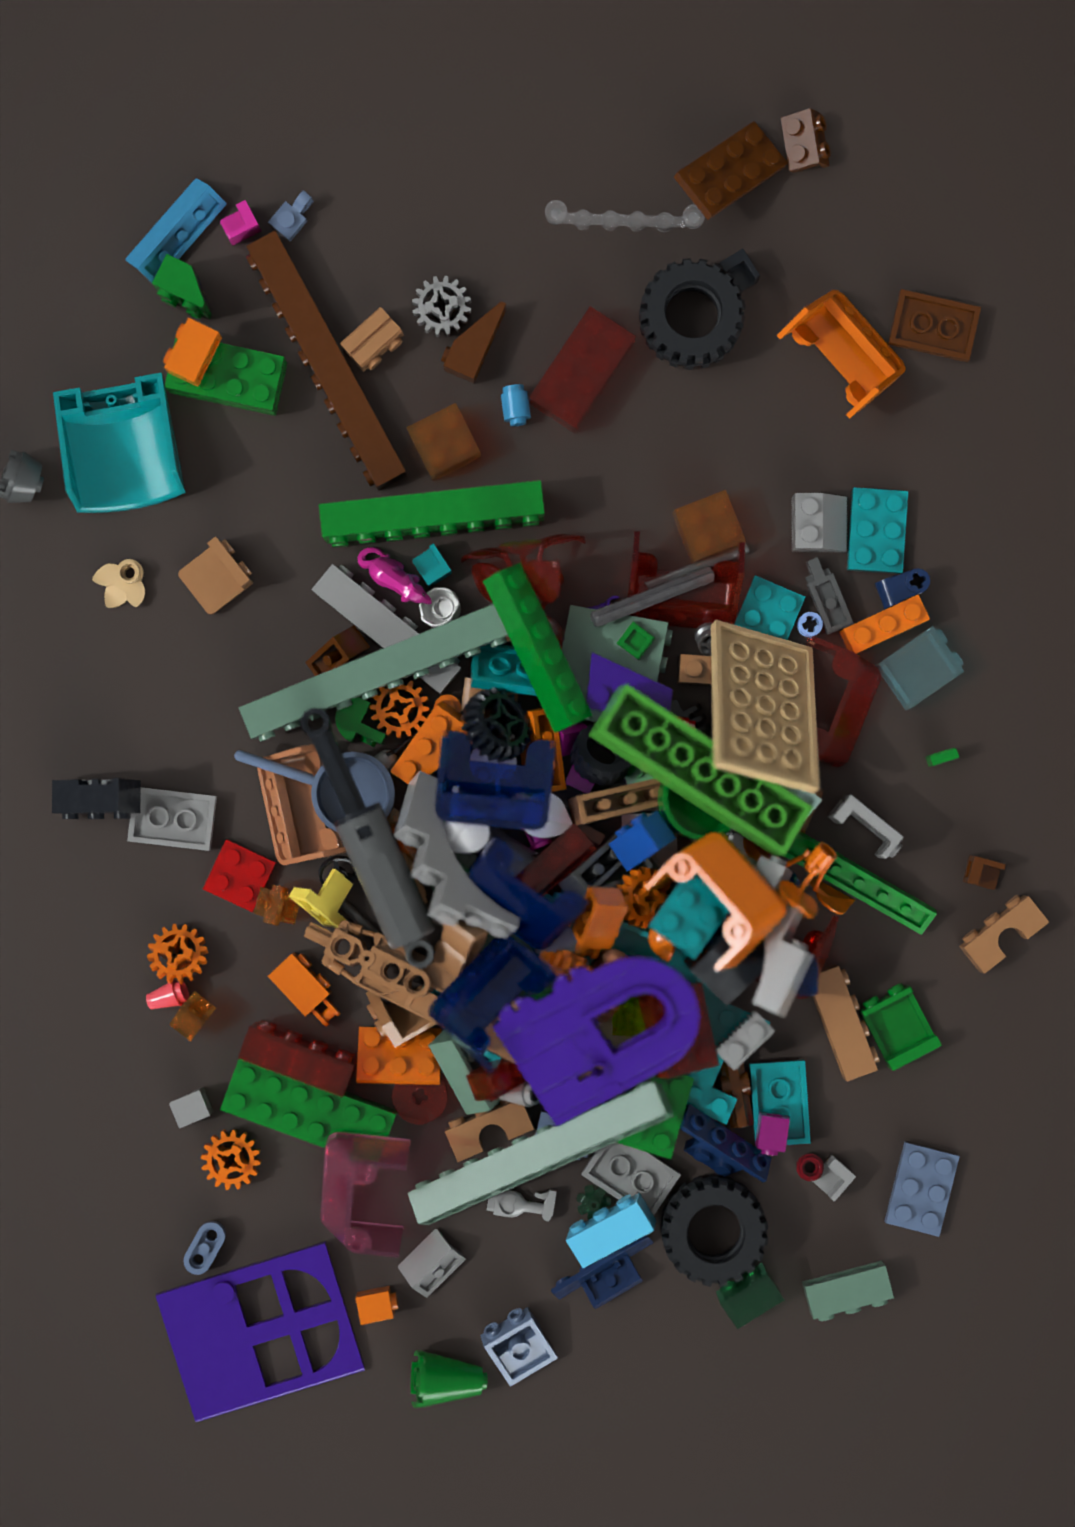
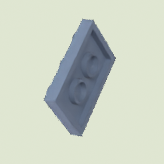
M904 1141L884 1222L940 1237L960 1156Z

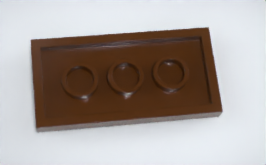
M753 121L675 174L674 179L705 218L709 220L784 169L788 162L757 123Z

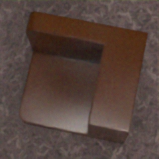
M969 855L962 882L995 890L1000 870H1005L1006 864Z

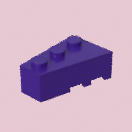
M592 652L586 699L590 710L603 712L616 689L628 684L671 713L673 690Z

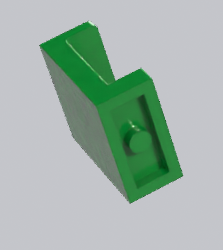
M902 983L887 990L888 995L880 999L878 996H874L864 1001V1007L859 1010L888 1068L892 1071L942 1046L914 997L912 987L909 985L903 986Z

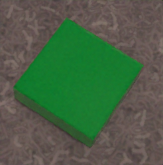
M633 621L616 644L637 660H640L656 638Z
M949 748L928 755L926 757L928 767L959 758L957 748Z

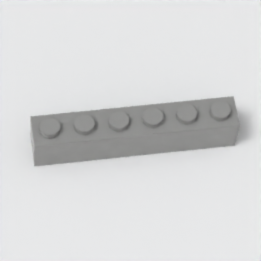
M332 564L311 589L382 648L389 647L419 634L415 631L418 627L406 616L401 620L394 614L396 608L385 599L381 603L373 597L375 591L364 582L360 585L355 583L351 579L354 574L343 565L337 568ZM456 657L454 658L456 663L440 669L439 665L429 668L430 673L421 677V679L442 695L462 670L458 666L460 660Z

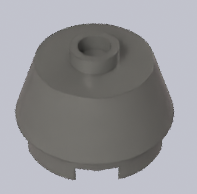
M11 449L8 458H10L9 462H7L0 480V498L7 500V503H29L32 501L35 492L40 493L44 481V477L40 476L42 464L24 450L21 453Z

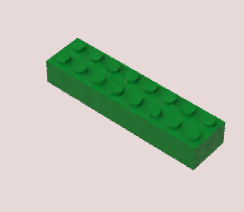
M541 480L319 504L322 538L327 544H332L333 548L346 547L350 541H359L360 545L376 543L375 539L386 538L387 542L401 541L403 536L414 535V539L429 538L430 533L441 532V536H451L458 534L457 530L468 529V533H479L485 531L484 527L495 526L496 530H507L512 528V524L523 523V527L539 526V521H544Z

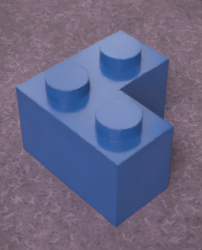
M658 811L649 816L646 813H642L631 821L632 828L629 824L625 825L615 832L617 838L609 843V846L627 872L676 839V836L668 828Z

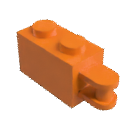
M588 887L572 928L577 940L575 955L582 958L590 956L591 959H597L601 949L611 950L615 938L619 935L622 920L628 913V903L624 899L620 888Z
M294 952L271 972L268 977L305 1017L312 1012L327 1027L330 1024L329 1021L335 1015L338 1017L341 1014L327 998L332 992L329 989L331 984L321 973L316 975L310 969L312 963L304 954L300 953L297 955ZM321 1002L327 1006L322 1013L316 1008Z

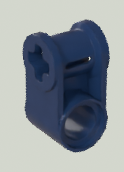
M917 568L874 583L884 609L927 590L930 585L928 573L923 569ZM913 575L917 578L922 577L921 589H918L916 585L911 586L910 581L913 580Z

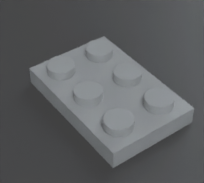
M141 787L140 814H130L127 841L211 851L217 796Z
M616 1142L595 1151L581 1172L582 1176L618 1200L628 1194L634 1196L640 1193L653 1215H655L681 1175L651 1153Z

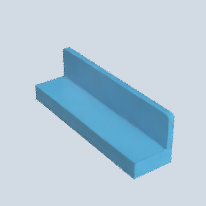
M197 178L194 179L125 260L152 283L166 254L179 259L227 203L209 185Z

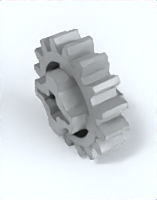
M434 276L433 284L430 285L425 280L423 282L425 289H416V294L420 298L412 299L413 305L418 307L412 311L414 316H421L417 320L418 326L426 324V333L434 329L436 337L440 336L441 331H445L447 337H449L450 329L454 328L455 331L460 332L459 323H468V319L464 314H471V308L465 305L471 303V298L463 297L467 289L466 287L458 289L459 281L457 279L450 284L448 276L444 277L443 282H439L438 278ZM443 289L451 291L455 295L449 296L448 294L443 292ZM434 292V295L431 298V300L425 302L428 295ZM439 296L444 305H446L445 317H443L442 311L438 307ZM458 309H460L458 315L452 321H450V317L453 314V312L458 311ZM428 317H435L440 320L441 324L431 321Z

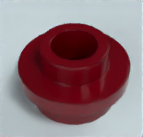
M807 1153L798 1159L796 1171L803 1180L815 1181L823 1174L824 1164L819 1156ZM808 1162H813L815 1165L814 1170L811 1172L805 1170V1164Z

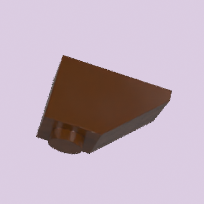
M355 625L333 636L305 663L312 673L317 676L356 660L370 646Z

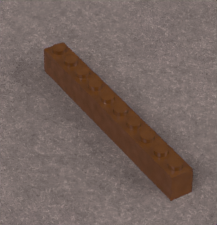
M276 231L247 245L246 247L250 254L245 256L253 271L259 269L263 277L258 280L266 295L272 293L276 301L271 304L279 319L285 317L289 326L284 329L292 343L298 341L302 350L297 353L304 366L311 365L315 374L310 377L317 390L324 389L328 398L323 401L330 414L337 413L341 422L336 425L343 438L350 437L354 446L349 449L356 462L363 461L367 470L362 473L369 486L376 485L379 491L407 476L402 463Z

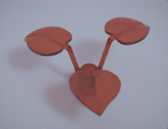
M555 534L538 540L505 542L499 544V547H487L470 552L461 558V563L468 559L498 557L505 560L507 567H511L513 565L507 553H515L520 556L521 565L535 594H538L537 578L540 577L539 571L544 549L551 545L574 540L585 544L586 539L581 535ZM539 547L533 571V566H526L525 557L532 550Z
M529 560L522 568L535 594L543 601L541 607L544 610L548 603L557 599L560 586L564 583L563 574L560 572V562L558 560ZM476 563L471 567L475 585L481 595L486 600L492 602L483 581L501 571V569L488 563ZM546 616L562 649L565 640L562 627L555 619Z

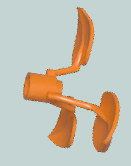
M745 837L743 838L744 850L748 857L756 860L757 863L761 856L770 860L771 854ZM821 842L812 852L807 849L802 855L787 861L786 868L803 859L806 861L804 867L809 872V875L799 888L787 880H783L779 884V891L784 899L795 908H799V911L806 917L813 918L818 912L816 901L804 893V889L809 882L813 891L816 892L817 899L835 914H844L855 902V899L822 882L826 871L837 858L835 851L829 845Z

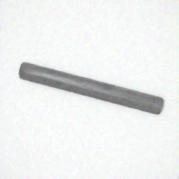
M704 567L592 611L591 620L596 627L602 626L714 581L715 574L711 567Z

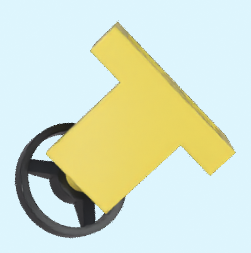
M333 856L322 863L318 876L323 886L318 894L314 893L311 889L294 887L289 895L293 901L325 927L338 928L339 924L346 920L338 913V910L357 877L354 868L353 874L346 873L345 868L338 865V861H346L351 864L349 857ZM333 863L334 868L330 871L326 881L322 879L323 871L329 864Z

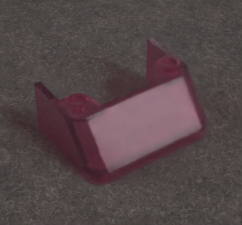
M343 1132L333 1133L327 1138L324 1152L320 1219L322 1224L349 1251L358 1254L399 1258L403 1226L351 1221L353 1184L367 1185L372 1183L377 1177L378 1168L406 1170L411 1139Z

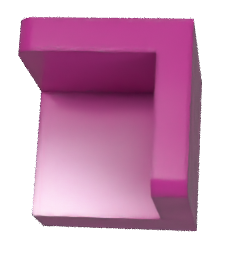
M246 200L236 204L237 212L220 220L232 246L261 231Z

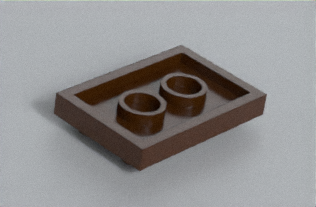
M901 289L888 345L968 362L971 356L981 307Z

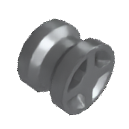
M712 622L700 625L695 631V640L701 654L704 656H711V637L707 641L705 639L711 636Z

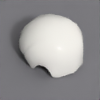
M435 587L427 592L432 600V604H419L421 620L433 628L458 619L461 612L458 596L454 591L446 587Z

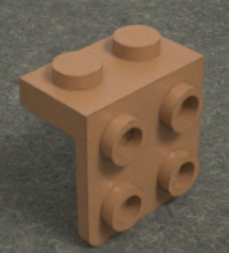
M216 536L207 543L210 546L207 550L178 573L179 578L210 615L215 614L253 584L249 578L252 572L243 561L238 563L232 556L235 550L228 541L224 539L221 542Z
M420 985L419 987L413 990L416 992L421 991L423 985ZM370 991L366 993L370 1001L367 1009L374 1020L378 1018V1021L374 1022L382 1037L385 1035L389 1037L394 1047L401 1045L435 1025V1023L392 1002L386 1005L382 997Z

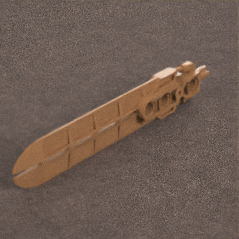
M344 920L339 924L338 928H335L334 932L313 922L310 923L309 927L307 926L304 937L326 948L322 964L337 975L342 974L352 983L515 1063L492 1028L496 1020L500 1021L499 1015L500 1011L504 1008L503 1006L511 1003L515 1010L519 1009L514 999L467 976L457 980L433 960L424 968H415L408 963L403 947L390 949L384 935L363 929L362 925ZM350 934L356 936L363 934L373 937L374 946H372L371 951H368L364 941ZM343 940H348L350 951L345 955H341L338 950L339 944ZM414 950L411 952L415 960L421 961L426 958V956ZM340 962L352 967L359 964L362 965L361 973L354 977L344 969L345 966ZM392 964H397L400 968L399 976L395 979H390L387 975V970ZM417 976H421L425 981V985L421 991L416 992L412 988V981ZM433 988L454 998L452 1003L432 994ZM459 1001L490 1016L489 1022L458 1007ZM597 1065L594 1068L601 1069L603 1066ZM586 1071L585 1073L579 1075L578 1078L582 1079L591 1074L592 1072Z

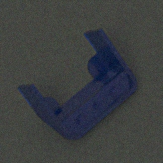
M508 936L506 939L496 937L432 1002L428 1011L429 1016L468 1055L491 1072L494 1067L482 1055L490 1044V1036L485 1029L500 1014V1011L504 1008L503 1006L511 1003L522 990L530 995L540 993L549 983L554 985L558 975L547 962L512 937Z

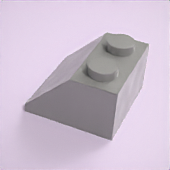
M795 493L792 497V552H847V497L826 493Z

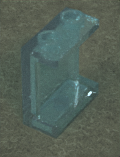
M933 626L875 665L905 710L911 709L964 672L961 667L964 663L955 651L951 653L946 645L948 642L946 636L940 629L935 630Z

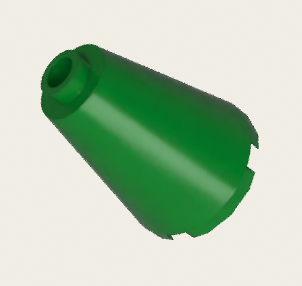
M422 1350L414 1352V1356H418V1361L412 1362L410 1376V1393L416 1394L417 1400L411 1401L414 1408L481 1395L482 1389H487V1372H483L481 1366Z

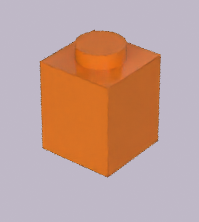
M390 1286L357 1292L355 1297L361 1325L393 1319L395 1310L399 1309L396 1292L391 1293Z

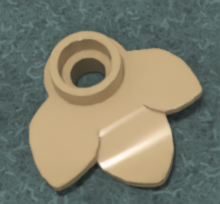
M126 559L120 562L119 565L106 564L97 570L92 578V581L106 586L105 605L107 608L119 607L126 601L132 606L138 607L145 598V587L142 583L144 570L136 560ZM133 568L135 575L132 578H127L126 571Z

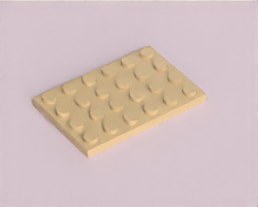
M715 620L711 624L714 767L815 793L820 787L813 647Z

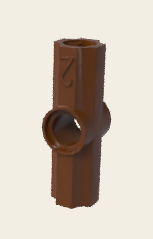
M724 1060L720 1068L721 1075H719L720 1083L722 1084L721 1089L723 1092L737 1098L728 1120L730 1128L754 1125L749 1098L751 1089L748 1073L744 1068V1062L733 1070Z

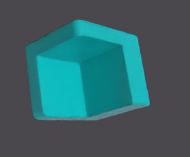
M434 543L429 546L430 549L412 560L429 588L452 574L451 569Z

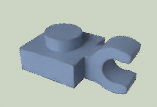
M303 190L292 206L285 201L268 223L291 242L307 223V219L302 215L314 202L312 197Z

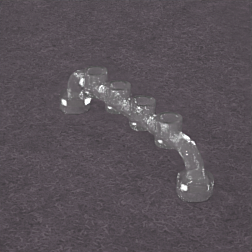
M552 200L545 207V217L549 223L554 225L561 223L575 224L580 230H585L590 225H602L608 231L616 229L617 226H630L633 231L638 232L646 226L657 227L661 232H668L672 227L699 228L705 219V216L695 204L687 206L683 216H672L668 212H662L658 216L645 215L641 211H635L631 215H621L613 210H608L604 214H590L585 209L579 210L577 213H567L566 205L560 200Z

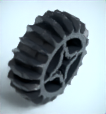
M494 687L489 690H481L473 695L462 709L464 713L460 718L465 723L461 730L466 731L468 734L465 740H471L473 743L471 749L477 748L479 750V757L487 755L488 761L496 759L498 763L505 760H513L522 754L526 746L531 742L530 735L533 732L528 727L530 720L526 718L527 711L521 708L522 701L516 702L514 694L507 696L505 689L498 691Z

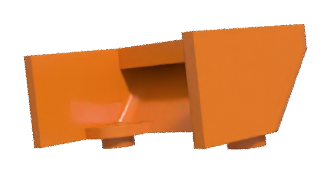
M831 290L806 306L776 335L779 339H782L792 333L793 339L800 345L811 346L815 344L847 380L849 385L845 389L846 398L854 406L846 414L849 419L866 407L906 370L899 356L848 298L838 290Z
M714 832L705 835L675 854L645 885V888L647 890L665 889L674 880L679 882L689 881L698 873L733 913L724 925L725 938L733 948L714 966L717 970L736 967L785 917L787 906L784 899L725 834Z

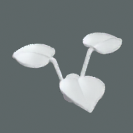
M476 748L470 757L471 772L482 782H491L495 779V797L490 801L488 812L479 816L470 806L455 809L448 816L444 827L453 853L468 854L481 850L488 842L490 831L488 825L482 821L485 818L492 817L495 820H504L508 817L509 813H526L522 819V828L531 836L538 838H551L561 835L572 827V821L560 798L548 792H541L532 796L528 802V808H512L510 800L506 796L501 795L500 778L508 779L514 775L517 766L516 758L500 763L496 759L488 761L487 755L479 757V750Z

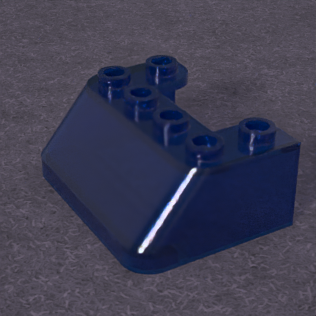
M444 730L441 737L435 803L436 814L441 820L453 823L534 831L542 829L546 825L549 816L556 741L543 739L533 741L527 749L526 765L470 760L471 740H465L467 735L461 731Z

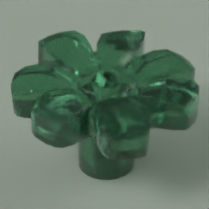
M592 1185L585 1186L586 1194L578 1193L576 1197L577 1202L582 1203L577 1208L579 1214L584 1215L588 1213V1220L593 1218V1214L599 1209L611 1205V1198L609 1196L603 1197L606 1191L600 1187L594 1191Z

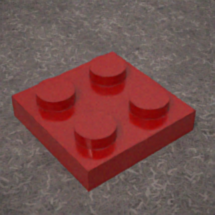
M226 839L203 890L250 912H254L277 862Z

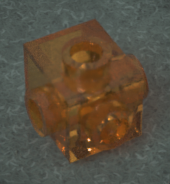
M273 884L272 889L260 887L253 914L263 916V922L279 926L280 922L295 925L300 906L289 897V888Z

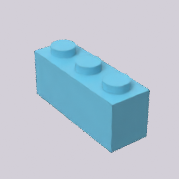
M640 1193L634 1196L628 1194L619 1199L616 1203L617 1205L609 1209L607 1207L601 1208L593 1214V1218L585 1222L584 1220H579L570 1226L566 1242L582 1268L654 1231L656 1219Z

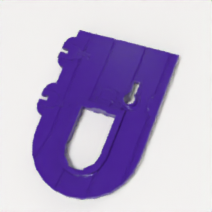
M639 956L619 958L593 971L582 966L569 970L573 978L569 981L565 973L558 976L553 985L554 992L538 1001L530 996L520 997L515 1000V1004L519 1008L517 1010L514 1009L511 1003L503 1006L504 1008L500 1011L499 1015L500 1021L492 1025V1028L552 1118L556 1127L665 1070L680 1060L690 1049L698 1033L699 1006L692 986L680 972L654 958ZM642 993L657 995L665 1005L666 1012L664 1018L654 1027L614 1047L609 1038L607 1039L598 1026L599 1022L595 1017L627 1000L631 995L635 996ZM597 1065L603 1066L601 1069L596 1068L593 1073L582 1079L578 1078L579 1075L588 1070L590 1072L593 1071V1068Z

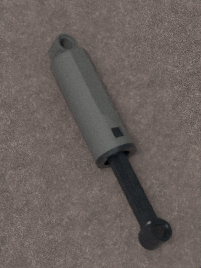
M320 708L308 709L301 719L302 728L307 733L309 739L312 740L346 816L333 822L389 948L397 949L403 947L408 963L415 968H424L433 960V947L428 942L426 936L435 931V924L431 916H428L429 911L414 878L411 876V871L396 838L393 837L394 833L380 802L366 807L332 732L333 728L328 714ZM312 715H321L324 720L323 726L319 730H312L308 725V720ZM414 947H425L428 951L427 957L421 961L415 960L411 954Z

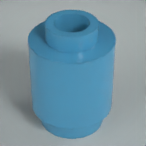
M523 384L503 387L501 402L504 422H510V426L527 424L526 420L531 418L528 391H525Z

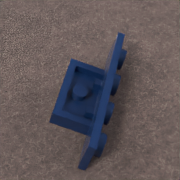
M691 1104L686 1105L680 1129L693 1138L685 1142V1152L724 1177L743 1169L761 1182L767 1181L772 1159L770 1156L762 1154L761 1150Z
M647 1234L585 1268L581 1267L579 1269L580 1272L574 1276L561 1278L556 1282V1287L552 1288L551 1292L560 1300L582 1286L592 1306L597 1309L643 1281L630 1257L653 1244V1241Z

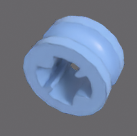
M814 612L804 613L797 621V629L805 637L817 635L823 627L821 617ZM806 617H811V621L815 619L817 625L813 627V632H808V628H803L802 624L807 621Z

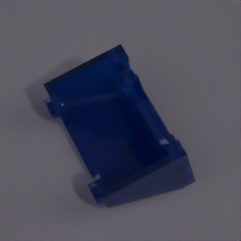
M494 837L480 850L466 871V875L485 896L502 909L520 918L518 928L513 932L515 936L537 950H544L550 947L576 920L588 904V901L572 891L561 893L553 904L506 872L512 863L513 853L507 844Z

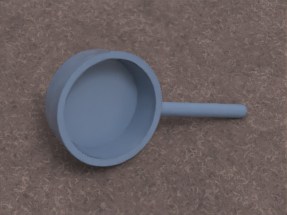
M242 750L235 752L234 757L237 761L312 785L311 797L316 814L326 826L337 832L333 822L346 816L323 765L314 775ZM342 753L366 807L380 802L387 818L393 807L395 790L393 780L386 767L376 758L365 753Z

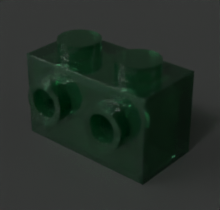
M763 1263L755 1266L756 1269L751 1274L748 1272L743 1274L742 1280L735 1282V1280L728 1281L727 1286H721L716 1291L720 1305L737 1329L784 1301L780 1288Z

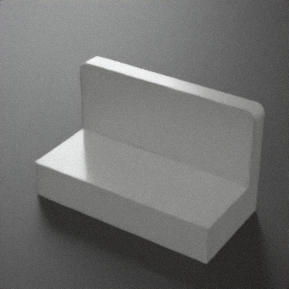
M434 1229L398 1265V1269L410 1286L427 1298L466 1258L459 1250L448 1243L438 1229Z

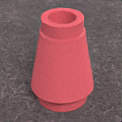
M175 979L171 984L167 983L146 994V1002L151 1010L183 1006L184 1002L189 1001L187 985L184 981L183 984H179Z

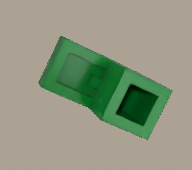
M358 697L351 700L353 705L342 710H336V725L346 740L354 743L357 735L360 734L362 735L360 741L372 747H375L376 743L384 744L387 738L386 734L363 724L370 710V705H372L370 702Z

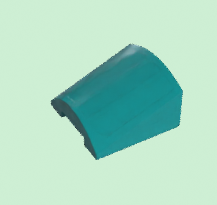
M162 372L134 377L135 383L87 392H82L80 387L53 392L65 488L77 513H106L132 510L158 504L186 493Z

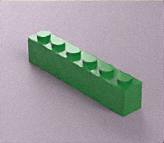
M521 562L503 569L484 580L483 583L554 733L592 716L591 710Z

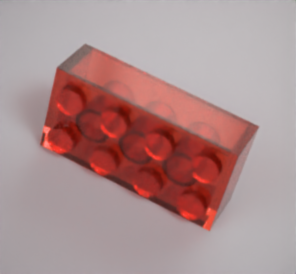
M590 306L530 395L529 404L575 434L634 345L636 336Z
M262 1019L261 1022H255L249 1026L238 1055L239 1059L337 1096L343 1097L357 1066V1059L353 1058L354 1053L341 1048L337 1052L328 1049L329 1044L317 1039L309 1042L302 1039L303 1034L294 1030L287 1029V1032L277 1030V1025Z

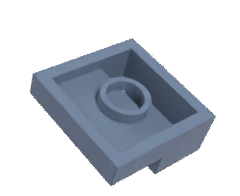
M528 1307L523 1310L521 1308L512 1310L507 1316L508 1319L499 1324L496 1322L488 1324L483 1331L484 1333L480 1335L484 1348L510 1387L558 1359L555 1350L543 1334L541 1326Z

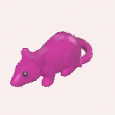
M367 547L359 553L357 557L358 565L363 569H369L371 578L378 585L389 588L401 595L402 602L411 601L414 603L432 604L430 596L421 585L416 584L420 580L419 577L415 574H406L402 563L390 558L389 554H385L376 547ZM371 552L381 556L373 560H366V555Z

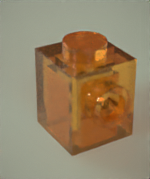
M194 991L180 1007L169 1025L191 1042L206 1025L216 1007Z

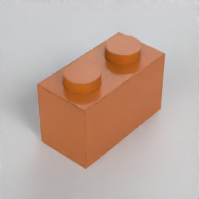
M188 317L186 323H181L175 336L178 340L174 348H169L166 352L163 363H165L164 368L169 374L199 387L222 340V336L218 331Z

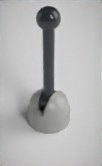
M415 730L412 733V737L408 736L394 750H382L374 758L380 761L390 773L397 762V754L412 741L418 731Z

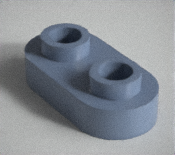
M208 1221L198 1230L184 1256V1266L190 1273L195 1275L203 1274L212 1265L226 1238V1230L221 1223ZM214 1230L217 1233V1238H209L208 1231ZM196 1254L203 1256L204 1261L202 1263L195 1261L194 1256Z

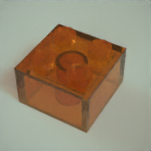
M456 403L406 427L432 481L481 457L480 450Z
M726 490L674 509L672 513L691 563L744 544L746 541Z

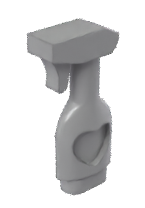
M550 1188L547 1192H535V1197L543 1199L544 1204L527 1201L519 1192L507 1190L489 1198L486 1211H492L493 1215L511 1218L517 1217L523 1212L542 1214V1218L545 1221H549L553 1216L557 1190Z

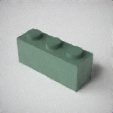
M443 1030L428 1045L466 1115L491 1111L500 1101L498 1097L500 1085L478 1045L449 1030Z
M882 1261L802 1281L810 1314L813 1319L818 1318L819 1321L830 1320L835 1317L834 1314L844 1311L845 1314H853L861 1311V1307L872 1304V1307L883 1306L888 1303L889 1299L894 1298L887 1269Z

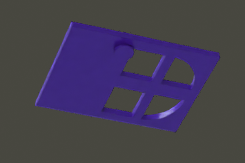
M326 1241L169 1289L155 1295L195 1422L365 1370ZM299 1270L312 1275L324 1286L331 1300L295 1311L283 1271ZM271 1275L283 1315L247 1325L236 1285ZM337 1320L339 1325V1344L337 1350L328 1363L314 1370L302 1331ZM290 1335L302 1374L266 1385L254 1345Z

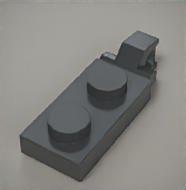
M818 557L805 562L810 576L805 577L806 585L818 614L823 621L827 635L854 624L834 574H831L829 568L822 569Z

